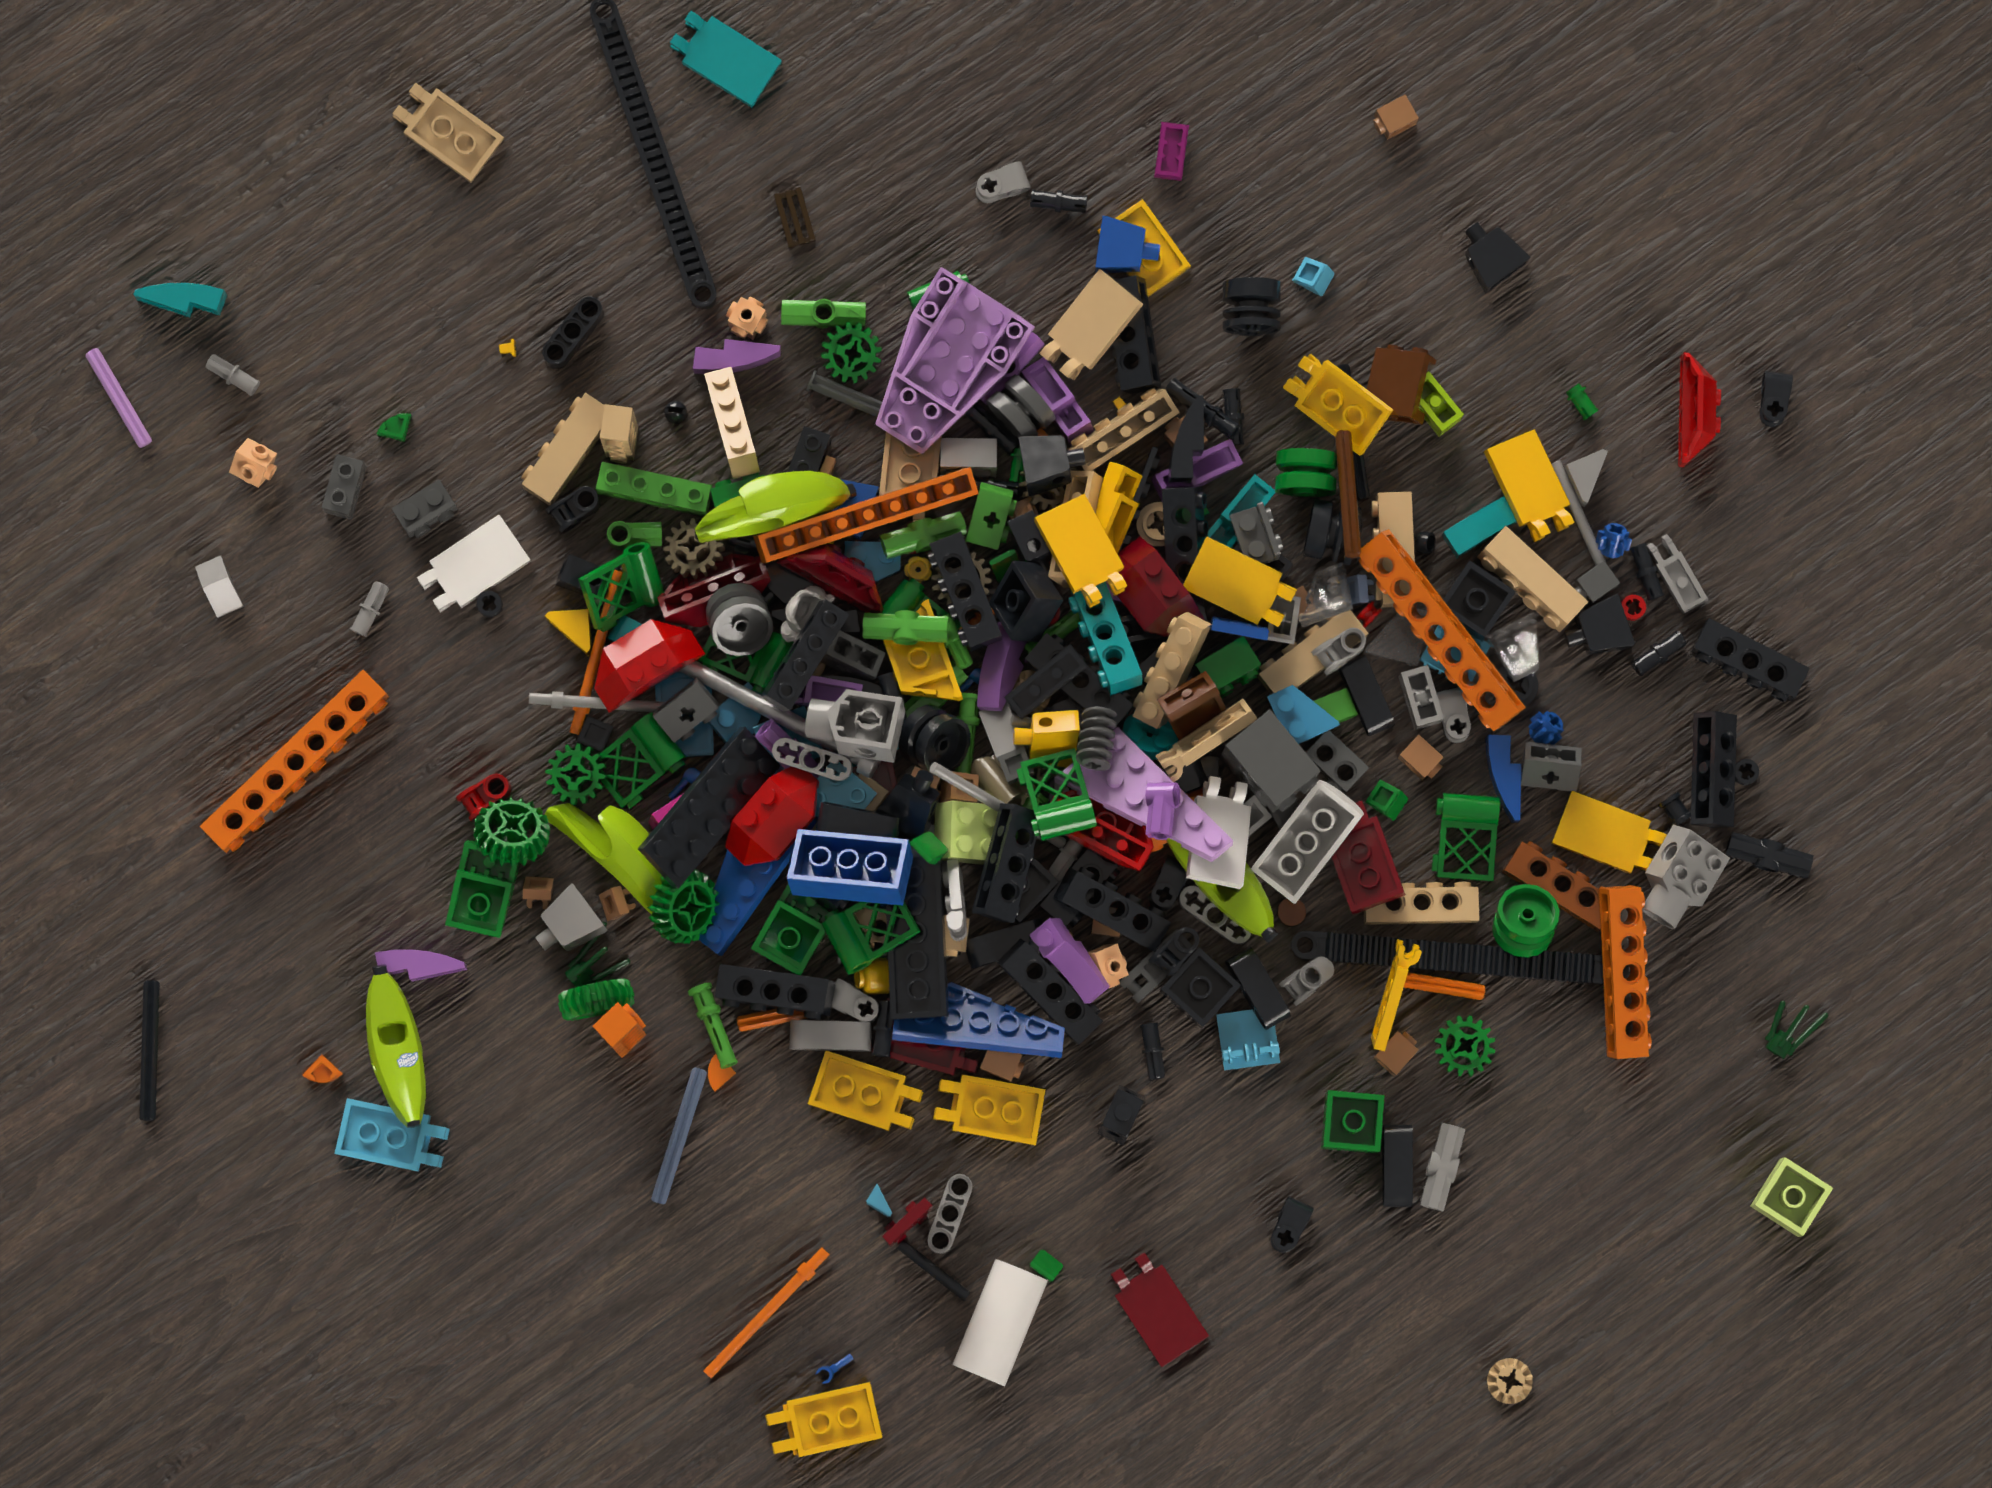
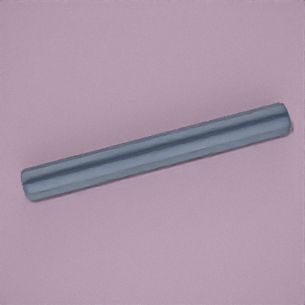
M694 1067L691 1071L651 1197L653 1202L665 1204L707 1076V1072L703 1069Z

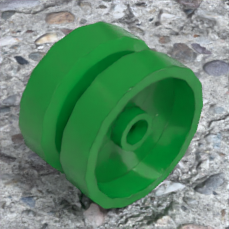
M1290 448L1276 452V468L1283 471V473L1275 477L1276 493L1294 497H1327L1336 494V478L1328 473L1337 469V453L1313 448Z
M1530 884L1513 886L1504 892L1499 900L1497 912L1493 919L1492 932L1495 941L1504 951L1514 956L1531 957L1545 951L1553 940L1559 921L1560 910L1556 899L1547 890Z

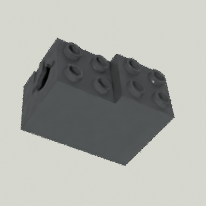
M1270 709L1227 743L1220 757V760L1233 775H1236L1242 783L1248 784L1247 792L1251 797L1255 795L1265 808L1268 806L1273 813L1277 809H1280L1281 812L1285 811L1297 799L1295 795L1298 792L1307 793L1319 781L1317 776L1320 773V769Z

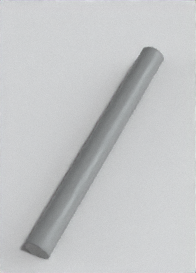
M1561 460L1552 463L1553 469L1570 502L1569 508L1595 566L1602 561L1606 562L1601 550H1598L1599 545L1595 542L1596 538Z

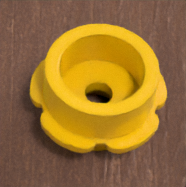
M914 556L908 560L909 563L905 565L904 573L909 579L913 578L921 583L923 580L927 581L930 578L932 571L930 570L931 564L928 559ZM917 567H919V568H921V571H920V572H916L915 569H916Z

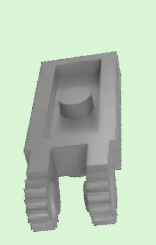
M1666 534L1661 537L1662 544L1671 557L1663 560L1653 543L1648 544L1647 548L1682 614H1685L1707 602L1708 597L1681 551L1678 552L1671 538Z
M951 859L947 860L948 871L943 872L944 886L949 888L950 896H945L946 910L949 913L946 916V921L951 938L960 942V940L963 941L967 936L963 875L958 860Z

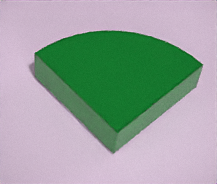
M400 413L387 419L379 427L377 435L405 442L412 415Z

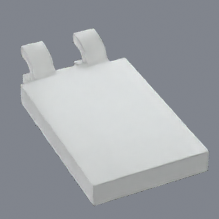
M497 515L431 559L429 562L433 569L421 574L417 579L424 590L437 581L446 593L433 600L441 613L455 602L463 608L478 598L481 593L490 590L530 563L531 560L501 516Z
M1210 776L1208 782L1205 781L1203 783V796L1197 795L1194 802L1233 840V845L1213 862L1189 851L1186 878L1241 889L1244 885L1251 806L1243 805L1248 784L1236 782L1235 788H1230L1229 798L1218 796L1221 778Z

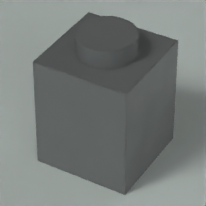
M1605 561L1599 563L1574 582L1575 590L1588 601L1589 606L1620 584Z

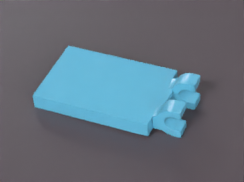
M347 1098L334 1154L419 1172L420 1164L441 1168L444 1157L427 1153L430 1138L435 1137L448 1140L450 1129L431 1125V1116L423 1114L419 1126L407 1128L399 1121L390 1107Z

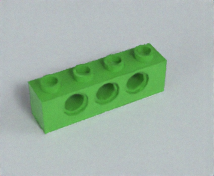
M606 462L601 463L596 491L599 495L702 517L708 513L712 497L710 491L712 485Z

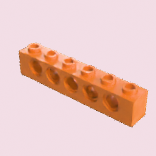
M1638 886L1599 888L1607 1057L1614 1059L1649 1057L1652 1040L1648 1033L1647 1021L1650 1020V1008L1646 1003L1649 981L1645 976V965L1648 961V955L1644 948L1643 937L1646 935V923L1642 916L1645 896L1641 892V887ZM1623 909H1626L1628 912L1625 922H1622L1620 919ZM1625 937H1628L1629 946L1624 951L1621 943ZM1629 965L1631 972L1629 977L1625 979L1623 977V969ZM1628 993H1630L1632 996V1002L1628 1007H1626L1624 1004V998ZM1631 1021L1633 1024V1031L1631 1032V1034L1627 1035L1625 1028L1626 1025Z
M617 1002L592 1026L621 1058L646 1036V1033L643 1031L646 1025L627 1003L622 1007Z

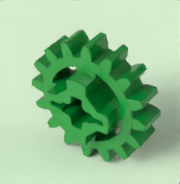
M846 322L845 329H841L836 325L837 333L835 335L827 333V336L830 338L829 343L822 342V346L827 349V352L822 353L821 357L829 360L824 364V367L826 369L833 367L831 375L835 378L840 373L842 382H846L848 377H851L853 383H857V376L859 375L865 380L868 379L866 372L870 370L875 373L876 369L872 366L873 363L881 362L876 353L881 352L882 348L874 345L879 338L877 336L869 337L872 331L869 327L861 331L862 324L858 322L855 328H852L850 322ZM851 334L848 340L842 343L837 342L841 337ZM862 337L867 341L870 352L863 350L861 346ZM854 346L858 354L857 356L852 355L851 359H849L845 350H850ZM833 353L840 355L842 359L841 368L836 364ZM866 362L861 368L853 370L856 364Z
M576 744L575 750L570 745H565V753L556 750L557 760H548L553 765V768L545 770V773L552 775V779L546 782L547 785L555 786L551 793L553 795L561 793L560 801L565 802L570 797L572 805L577 804L578 798H580L583 804H587V796L589 795L596 799L598 796L595 790H604L605 788L600 784V780L607 779L608 777L605 774H601V770L607 767L606 764H599L597 762L601 755L597 753L592 756L593 748L589 746L585 751H582V744ZM571 757L570 763L564 768H560L561 764ZM584 757L591 762L594 771L589 770L585 766ZM578 767V771L588 774V776L578 777L575 782V778L566 775L565 772L571 773V771H576ZM559 778H564L568 783L569 792L563 788ZM588 781H593L587 790L581 792L584 784Z
M1470 1015L1467 1017L1466 1022H1463L1461 1016L1456 1017V1024H1453L1450 1020L1446 1021L1448 1029L1439 1028L1438 1032L1442 1035V1038L1434 1039V1043L1440 1045V1048L1435 1050L1434 1054H1441L1443 1057L1438 1062L1439 1065L1447 1063L1449 1066L1446 1072L1448 1073L1453 1069H1457L1458 1077L1462 1076L1463 1071H1467L1469 1077L1473 1076L1474 1068L1480 1073L1484 1071L1482 1063L1491 1064L1492 1061L1487 1055L1494 1054L1496 1051L1493 1048H1489V1044L1495 1042V1038L1487 1037V1034L1491 1031L1490 1027L1483 1030L1481 1028L1483 1021L1479 1020L1474 1024L1472 1023L1473 1018ZM1459 1028H1470L1476 1031V1033L1473 1035L1465 1034ZM1450 1035L1453 1040L1452 1049L1447 1052L1446 1041ZM1460 1039L1463 1042L1475 1039L1468 1048L1470 1053L1466 1050L1459 1051L1457 1054L1454 1053L1461 1045ZM1482 1041L1483 1052L1481 1057L1479 1058V1055L1476 1051L1478 1043ZM1457 1057L1466 1059L1467 1062L1470 1063V1065H1461L1454 1062L1453 1060Z

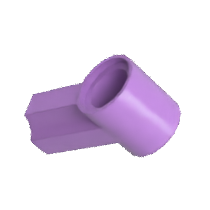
M1149 782L1147 784L1145 794L1148 806L1146 835L1149 838L1157 840L1172 838L1174 810L1178 808L1181 796L1178 783Z

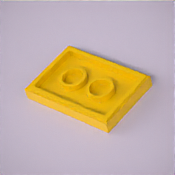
M1143 199L1115 218L1145 228L1144 242L1160 244L1158 261L1142 259L1140 272L1127 273L1129 277L1137 275L1145 279L1148 297L1191 268L1189 262Z

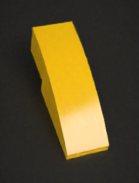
M1109 462L1098 497L1096 516L1118 554L1139 503L1133 501L1142 475L1124 465Z

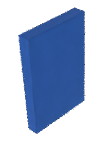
M1215 616L1211 618L1210 624H1212L1211 630L1262 640L1268 639L1269 630L1264 625Z

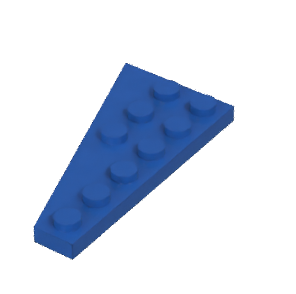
M815 816L805 830L813 829L818 820L817 816ZM795 841L778 861L749 866L743 865L727 849L714 888L719 892L715 900L720 904L714 910L718 915L712 917L713 925L706 927L707 933L704 935L700 934L699 941L716 954L723 956L791 860Z
M953 982L947 983L949 1017L894 1020L892 1040L1062 1058L1064 1027L1034 1015L1029 1017L1016 1011V1008L1007 1004L1004 1007L994 1003L992 998Z

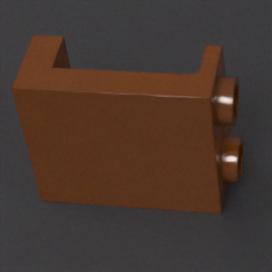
M1387 345V348L1376 347L1367 390L1393 409L1387 421L1423 425L1425 413L1419 410L1428 365L1435 366L1436 359L1428 354V350L1413 347L1412 351H1407L1397 345Z
M1206 671L1157 699L1178 740H1181L1226 710L1217 686Z

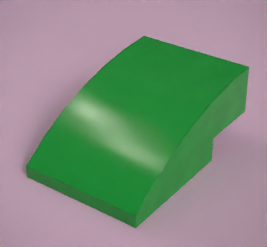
M466 840L459 869L456 873L445 925L501 938L520 862H516L514 867L509 862H505L501 867L500 860L497 859L491 862L489 855L482 856L481 848H477L475 841Z
M788 884L751 949L794 974L802 975L826 934L822 923L825 921L824 916L830 912L810 897L792 895Z

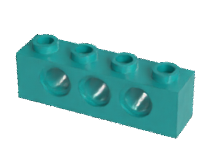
M1103 582L1096 586L1103 597L1099 604L1089 608L1081 590L1074 594L1072 592V597L1068 598L1073 614L1078 613L1081 622H1078V627L1083 639L1088 637L1091 646L1087 648L1092 663L1097 662L1101 670L1097 672L1102 688H1108L1111 696L1142 685V672L1107 584ZM1096 608L1099 609L1101 613L1098 615H1090L1088 611L1090 609ZM1101 633L1111 635L1107 640H1101L1097 636ZM1115 657L1120 659L1121 662L1112 665L1107 660Z

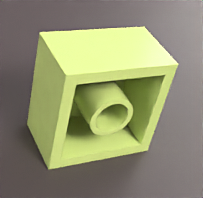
M953 800L937 803L934 835L948 848V852L942 857V861L957 859L961 863L985 864L998 812L982 803Z
M1783 1157L1777 1162L1750 1207L1797 1237H1801L1806 1233L1833 1187L1791 1160Z

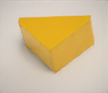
M588 609L549 611L545 615L547 621L587 656L590 655L592 642Z

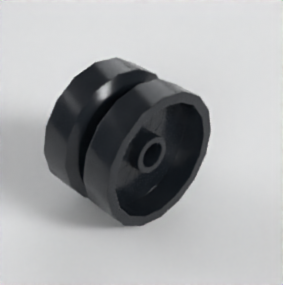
M924 705L913 711L902 725L898 747L902 757L931 773L929 770L934 762L950 771H954L961 765L970 747L971 733L968 725L958 717L948 714L935 705Z

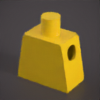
M1078 710L1034 713L1030 728H1014L1013 745H1028L1029 759L1073 748L1076 750L1080 731ZM1072 758L1060 760L1057 766L1067 768L1073 763Z

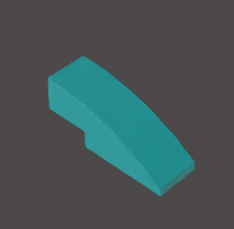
M194 283L151 285L136 289L133 294L137 301L189 318L193 308L220 316L227 297L224 289Z
M1254 474L1210 528L1207 537L1233 548L1237 543V539L1229 515L1256 507L1259 502H1263L1265 507L1276 493L1275 490Z
M1505 496L1444 531L1442 537L1457 559L1497 535L1505 526L1510 527L1517 521Z

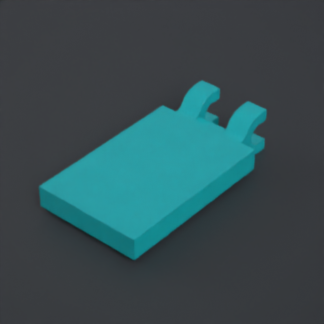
M690 11L685 18V25L695 30L696 33L690 42L675 34L670 41V48L685 56L682 60L683 65L752 108L777 71L782 60L715 17L711 16L709 21L706 22L699 15Z

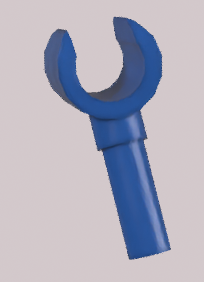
M981 668L974 669L966 682L959 687L961 693L965 692L974 682L979 685Z
M696 768L687 769L680 783L668 796L673 800L686 787L688 782L692 784L701 771Z
M848 1354L831 1366L820 1367L816 1374L822 1370H827L829 1372V1379L822 1382V1384L829 1383L833 1380L834 1373L854 1359L851 1354Z

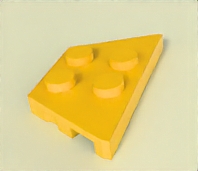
M929 599L922 602L921 607L916 611L921 616H934ZM883 640L901 694L955 701L963 700L944 642L918 641L914 645H901L892 640Z

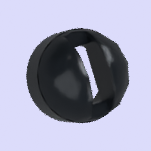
M671 401L666 405L664 413L670 423L680 424L686 419L687 409L682 402ZM669 408L683 409L682 413L669 412Z
M1426 531L1417 533L1414 536L1417 539L1414 549L1422 554H1432L1436 544L1435 534Z

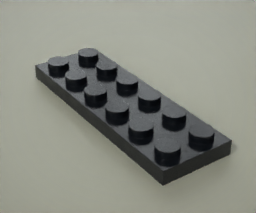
M746 726L739 727L638 847V850L673 888H680L730 828L734 817L765 781L774 775L780 765Z
M911 847L913 861L904 902L915 920L920 933L888 951L891 1019L949 1017L942 858L935 865H932ZM886 904V910L892 912L894 905ZM899 909L898 914L903 915L901 910ZM886 914L887 929L891 917L889 914ZM896 917L892 933L902 935L910 930L904 918ZM891 936L890 941L894 940L897 937Z

